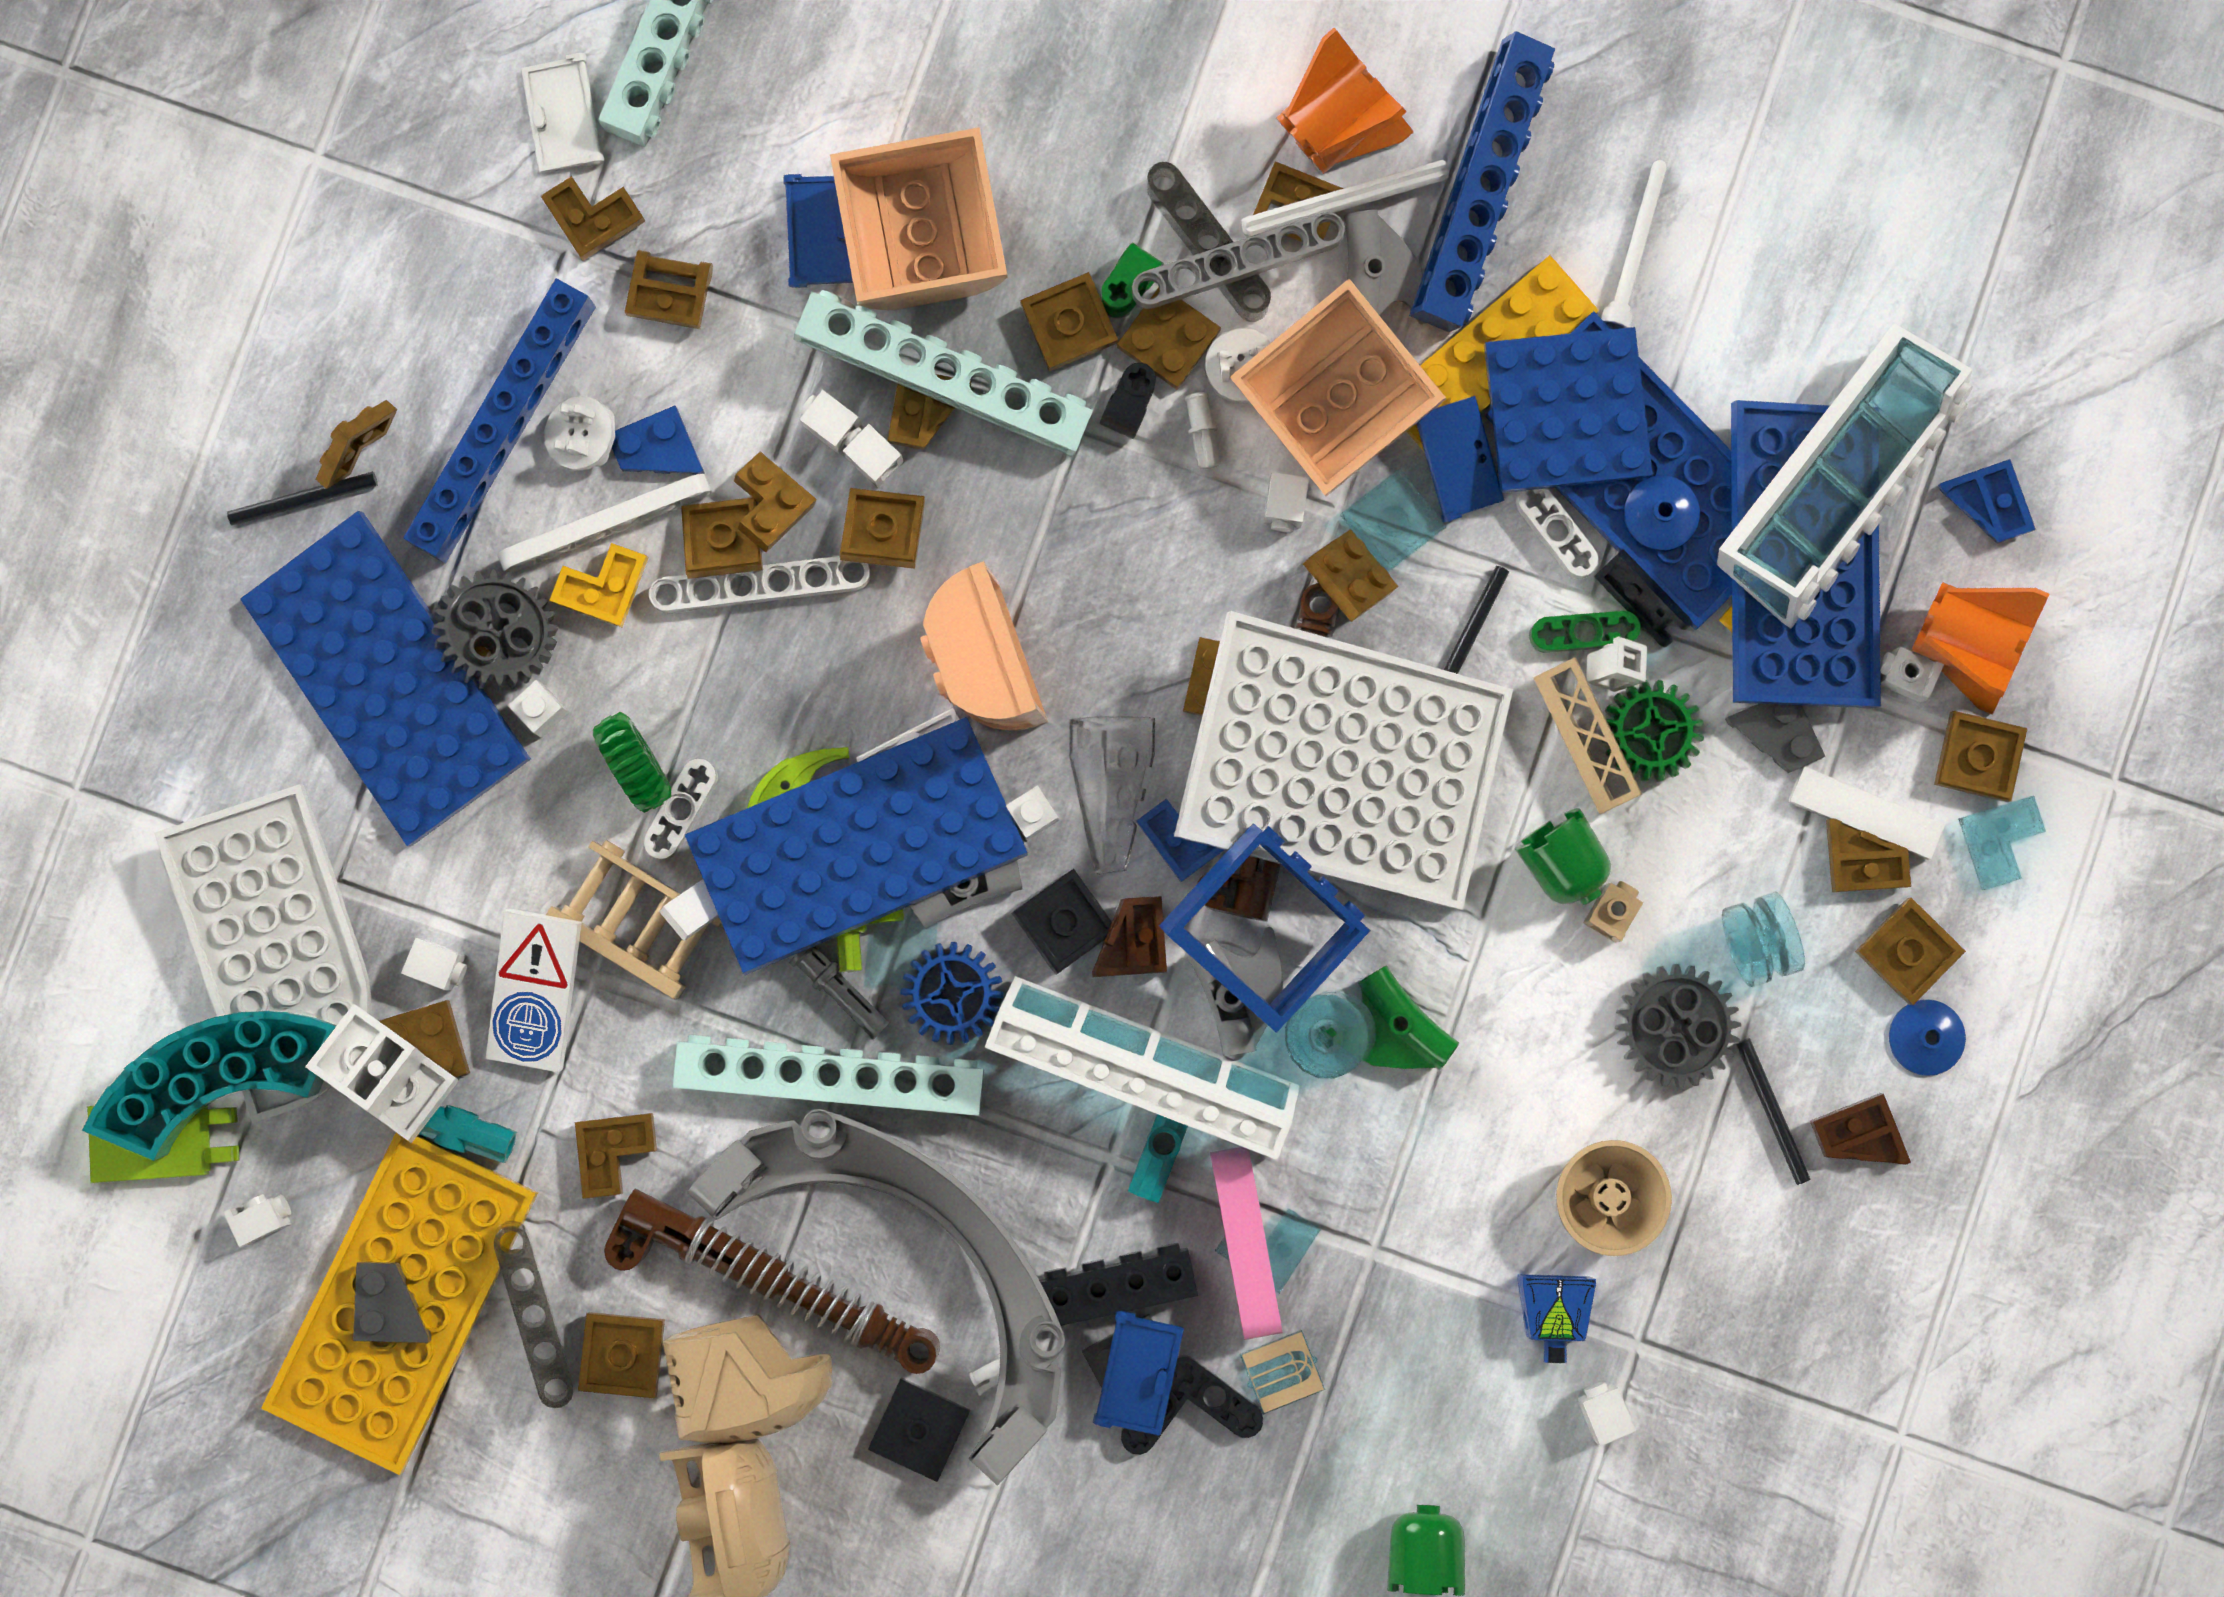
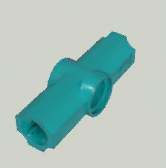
M440 1105L418 1135L432 1138L434 1143L452 1150L465 1153L470 1151L506 1163L515 1145L517 1132L499 1124L479 1119V1115L450 1105H446V1107Z
M1159 1114L1156 1115L1127 1190L1128 1192L1159 1203L1175 1159L1181 1149V1144L1188 1128L1187 1125ZM1162 1132L1171 1134L1175 1141L1174 1148L1167 1154H1160L1153 1148V1139Z

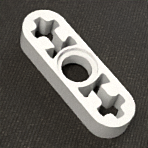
M1548 488L1521 491L1516 500L1519 513L1567 575L1575 579L1589 576L1598 565V554ZM1528 493L1532 496L1540 494L1543 497L1540 506L1545 513L1550 508L1555 512L1549 515L1541 525L1536 520L1542 516L1539 509L1535 506L1529 509L1526 506V502L1529 500ZM1553 521L1564 523L1568 530L1566 539L1562 541L1552 540L1547 534L1548 524ZM1573 538L1578 541V543L1572 546L1574 551L1579 556L1585 553L1589 557L1585 563L1588 568L1586 570L1582 566L1577 568L1572 566L1571 563L1575 557L1569 549L1564 554L1559 550L1567 546Z
M694 759L689 761L682 769L671 789V798L664 801L644 837V847L650 856L659 860H667L678 853L686 839L684 834L690 832L718 781L717 770L708 761ZM702 767H706L705 774L709 777V781L706 784L700 782L694 790L695 793L701 794L698 801L691 795L680 792L683 785L689 790L693 785L694 778L690 776L693 769L700 771ZM677 799H686L691 804V814L684 820H676L671 815V805ZM666 818L671 824L682 827V830L679 834L672 830L667 839L672 843L669 850L662 848L658 853L655 851L657 844L653 842V838L656 835L662 837L668 827L661 825V823Z

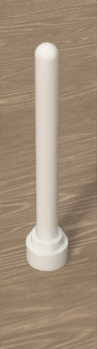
M1656 160L1652 164L1614 301L1610 302L1609 306L1605 307L1601 319L1611 329L1630 328L1633 315L1630 313L1631 307L1628 304L1667 169V165L1663 160Z

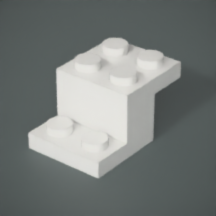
M353 1004L305 1066L410 1143L415 1140L459 1082L456 1077L355 1004Z

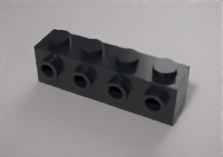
M1173 1243L1157 1247V1254L1142 1257V1252L1137 1251L1120 1255V1262L1105 1265L1104 1259L1081 1264L1082 1271L1067 1273L1066 1267L1044 1272L1045 1279L1039 1281L1061 1326L1113 1315L1117 1311L1127 1312L1196 1297L1198 1292L1188 1248L1180 1249L1179 1243Z

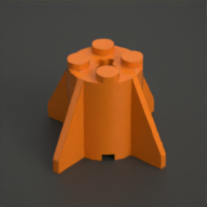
M1332 28L1322 37L1290 105L1276 117L1283 128L1296 140L1295 143L1323 174L1336 163L1401 143L1414 132L1402 117L1406 110L1385 90L1376 77L1374 78L1366 70L1367 67L1355 55L1335 28Z
M1942 582L1911 651L1926 656L1934 662L1937 661L1944 664L1941 671L1978 709L1993 715L2000 698L2003 697L2026 643L2050 594L2037 588H1956Z

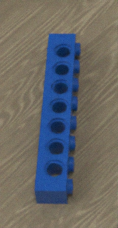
M1517 31L1502 39L1409 316L1447 332L1461 328L1468 323L1473 312V304H1470L1474 291L1478 290L1485 276V270L1482 269L1485 258L1492 252L1496 243L1497 236L1494 234L1497 222L1503 218L1508 207V200L1505 199L1508 189L1515 183L1519 175L1520 166L1517 165L1520 153L1526 149L1531 139V131L1528 130L1531 120L1538 114L1543 103V97L1540 96L1543 84L1550 79L1555 64L1551 60L1555 48ZM1516 72L1523 76L1525 88L1517 83ZM1504 107L1512 111L1513 122L1505 117ZM1493 141L1500 145L1502 149L1501 157L1493 151ZM1481 176L1489 180L1490 192L1482 187ZM1470 210L1474 211L1479 218L1478 227L1473 225L1469 219ZM1458 245L1463 246L1467 251V261H1463L1458 256ZM1447 279L1455 285V296H1451L1446 290L1445 284Z
M557 278L554 280L403 539L446 564L595 310L596 306L588 295Z

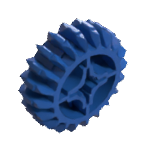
M957 942L950 943L949 954L944 953L941 943L936 944L935 950L938 956L932 958L927 950H923L921 954L927 963L922 966L919 962L912 960L910 965L919 972L916 977L907 973L903 976L904 980L913 982V988H902L900 994L905 996L912 995L913 1002L904 1003L902 1008L903 1010L915 1008L917 1013L908 1019L910 1024H915L920 1019L925 1022L920 1027L919 1034L925 1035L930 1027L935 1029L932 1035L933 1042H938L942 1032L947 1033L946 1041L948 1045L954 1044V1033H960L962 1042L968 1043L969 1036L967 1030L971 1028L977 1037H981L983 1032L977 1024L983 1021L986 1025L992 1027L994 1021L987 1017L986 1014L988 1010L998 1013L1000 1009L999 1006L991 1004L992 998H1003L1004 993L1002 991H992V985L1001 983L1002 978L995 976L989 979L988 973L993 971L996 965L992 962L983 968L980 963L984 960L986 954L982 951L976 955L974 960L970 958L973 947L969 944L964 947L963 954H957ZM949 962H961L969 965L977 972L980 979L966 983L956 980ZM939 966L941 976L940 987L928 995L921 996V988L925 977L933 968ZM946 974H948L949 980L953 983L954 987L963 989L972 987L970 990L963 991L962 997H958L960 999L956 1003L958 1013L950 999L939 998L933 1000L934 997L942 995V990H946L944 988L948 984ZM984 990V998L979 1011L972 1019L966 1022L963 1008L965 999L971 994ZM936 1004L946 1005L953 1016L955 1025L948 1026L935 1021L929 1016L924 1007Z

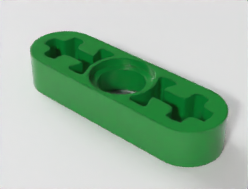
M1629 611L1550 616L1539 619L1531 627L1529 640L1536 650L1543 653L1600 649L1604 645L1613 644V638L1621 637L1619 632H1608L1605 634L1607 641H1602L1603 626L1600 620H1605L1604 628L1616 626L1619 623V619H1623L1624 624L1632 628V631L1625 635V639L1635 641L1639 636L1641 625L1639 619ZM1585 621L1592 624L1595 629V636L1592 641L1582 642L1576 638L1574 629L1577 623ZM1562 623H1568L1566 635L1570 644H1564L1565 636L1554 637L1550 645L1546 644L1544 638H1538L1537 633L1544 629V625H1549V630L1556 632L1564 629Z

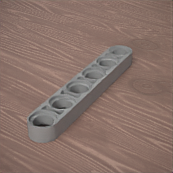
M1321 213L1144 271L1137 275L1133 281V299L1142 308H1156L1332 250L1342 242L1345 232L1344 222L1335 213ZM1323 222L1333 223L1338 229L1337 237L1329 241L1321 239L1317 234L1319 224ZM1287 234H1296L1301 238L1303 246L1297 252L1291 253L1283 249L1281 239ZM1258 245L1264 248L1267 253L1266 260L1260 264L1249 262L1245 256V252L1249 247ZM1216 257L1226 258L1231 264V270L1224 276L1215 275L1210 270V262ZM1180 269H1189L1194 273L1196 280L1192 286L1183 288L1175 283L1174 274ZM1148 280L1154 281L1160 288L1158 296L1150 300L1144 299L1138 292L1139 285Z

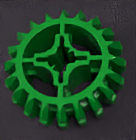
M1646 680V682L1639 684V692L1634 686L1625 688L1628 698L1617 693L1613 699L1619 708L1608 705L1605 708V712L1614 719H1606L1626 762L1630 765L1629 768L1633 776L1637 773L1638 769H1641V781L1647 782L1653 771L1656 781L1661 782L1665 780V770L1673 778L1679 775L1677 764L1684 769L1689 768L1691 762L1685 754L1696 757L1700 753L1698 748L1693 746L1691 742L1698 743L1704 740L1702 734L1693 733V729L1704 725L1703 720L1697 719L1692 721L1691 715L1699 711L1698 706L1694 705L1687 709L1684 705L1689 700L1690 695L1685 693L1677 699L1675 695L1678 691V686L1674 684L1664 693V683L1662 680L1655 682L1653 691H1651L1650 684ZM1641 702L1642 711L1639 712L1640 722L1638 726L1623 730L1624 720L1628 711L1634 704ZM1653 702L1660 703L1669 708L1677 720L1669 721L1663 719L1658 712V707L1654 706ZM1650 722L1654 723L1653 727L1657 725L1659 729L1668 728L1655 736L1654 740L1650 739L1651 735L1647 737L1645 733L1636 734L1648 727ZM1681 732L1680 742L1676 751L1668 759L1663 760L1662 751L1665 750L1664 741L1666 737ZM1626 741L1641 743L1645 747L1647 755H1650L1651 761L1636 755L1629 748ZM1611 749L1605 752L1607 757L1610 756ZM1616 761L1614 766L1619 769L1620 767Z
M622 712L601 720L600 724L596 725L593 729V737L605 759L604 761L607 763L625 795L628 796L631 803L638 810L644 813L652 808L656 809L663 805L664 801L671 798L672 788L653 752L635 724Z

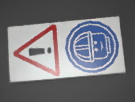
M513 909L504 911L486 1059L553 1072L563 1070L582 922Z

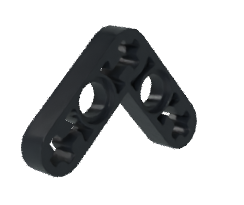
M1188 1355L1178 1356L1176 1366L1184 1367L1187 1363L1192 1366L1190 1373L1193 1379L1190 1382L1186 1379L1181 1381L1177 1390L1184 1393L1180 1398H1177L1172 1390L1170 1391L1169 1398L1172 1401V1408L1165 1414L1161 1435L1187 1399L1241 1438L1253 1437L1261 1430L1263 1416L1256 1404L1194 1358ZM1176 1372L1174 1373L1173 1382L1177 1377ZM1219 1386L1225 1391L1226 1399L1221 1406L1210 1407L1204 1402V1392L1208 1387ZM1233 1397L1240 1400L1234 1405L1240 1412L1244 1414L1249 1410L1254 1412L1252 1419L1255 1425L1252 1428L1248 1425H1245L1242 1429L1238 1428L1239 1420L1231 1412H1229L1227 1419L1221 1416L1230 1407ZM1122 1428L1121 1441L1124 1448L1128 1452L1138 1455L1147 1453L1161 1436L1145 1433L1148 1441L1145 1444L1138 1442L1134 1446L1130 1443L1131 1435L1128 1432L1130 1429Z

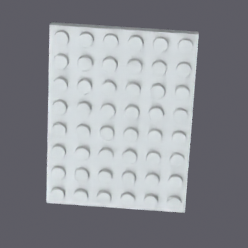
M1227 612L1174 837L1229 850L1253 823L1262 831L1269 826L1285 841L1281 848L1289 856L1296 851L1312 866L1309 872L1463 910L1513 689L1237 612ZM1261 845L1250 855L1251 857L1280 864Z

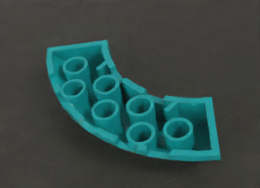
M274 1011L238 1012L213 1017L189 1025L162 1038L124 1067V1071L105 1089L93 1107L82 1131L154 1161L168 1155L176 1138L195 1115L215 1100L227 1094L248 1089H266L293 1093L305 1098L314 1096L319 1093L324 1080L305 1066L337 1025L314 1017Z

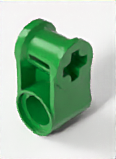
M1131 243L1123 252L1114 270L1102 286V303L1107 315L1113 318L1128 316L1137 305L1132 296L1134 279L1140 273L1163 266L1164 263L1136 244ZM1144 281L1139 285L1138 292L1141 297L1151 288L1154 281ZM1121 292L1125 294V300L1120 297L1116 301L1112 300V294L1114 296H1118Z

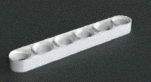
M705 474L692 475L500 551L497 555L504 573L508 571L511 573L517 572L681 508V506L699 501L709 496L712 491Z
M840 556L768 564L763 565V570L692 579H688L686 574L659 578L652 583L649 589V598L657 610L663 613H676L850 592L863 589L868 585L871 579V570L868 563H859L864 567V576L859 582L850 583L844 579L843 570L848 564L859 562L842 561ZM820 567L826 571L827 580L822 586L812 587L807 584L806 574L811 568ZM778 571L786 573L790 579L788 587L781 592L771 590L768 584L770 576ZM739 576H746L752 582V589L745 596H737L731 590L733 580ZM704 580L712 582L715 588L714 595L706 601L696 599L694 595L696 584ZM671 585L676 588L677 598L675 602L670 605H662L657 601V592L662 586Z

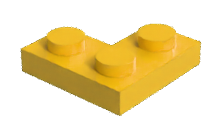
M611 543L598 578L562 565L549 601L623 628L647 564L648 556Z

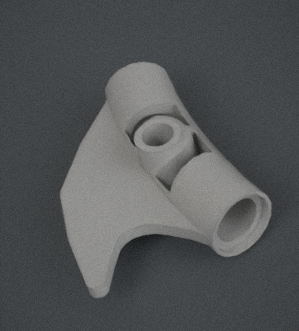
M1364 210L1345 215L1348 250L1347 280L1350 279L1379 316L1391 303L1396 301L1405 303L1411 310L1423 277L1419 260L1402 238L1378 215V210ZM1416 319L1419 324H1425V322Z
M1017 860L969 880L970 885L966 889H960L955 886L910 905V908L924 929H927L943 918L970 905L998 895L1023 890Z
M1265 928L1259 950L1252 957H1240L1222 947L1216 939L1205 945L1207 949L1267 1003L1270 1004L1283 990L1281 960L1273 928ZM1190 955L1187 956L1210 1004L1223 1056L1257 1051L1256 1045L1268 1025L1239 999L1233 1004L1226 1003L1224 995L1228 989Z

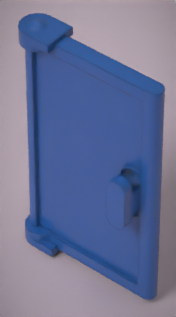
M802 174L784 175L783 184L786 188L790 271L788 286L791 288H804L811 284L853 283L846 240L838 239V237L844 239L845 235L834 176L802 177Z
M1475 396L1437 407L1416 423L1441 508L1442 522H1451L1462 517V514L1504 501Z
M1117 1311L1115 1330L1097 1413L1094 1414L1093 1423L1107 1428L1117 1426L1161 1435L1184 1328L1135 1317L1136 1314Z

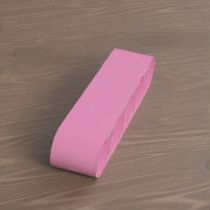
M1237 1147L1210 1152L1244 1340L1283 1333L1249 1149Z

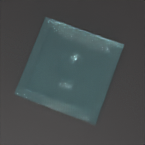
M1401 468L1340 515L1354 534L1364 542L1366 548L1379 564L1388 572L1447 527Z

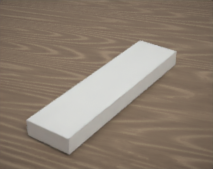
M1805 766L1801 768L1788 800L1789 803L1827 819H1838L1843 824L1860 831L1869 832L1878 836L1881 840L1905 847L1909 853L1926 860L1932 859L1945 824Z

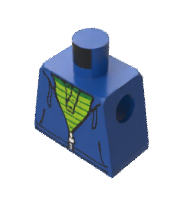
M1517 1274L1526 1337L1531 1340H1544V1362L1567 1363V1341H1585L1596 1279L1590 1276Z

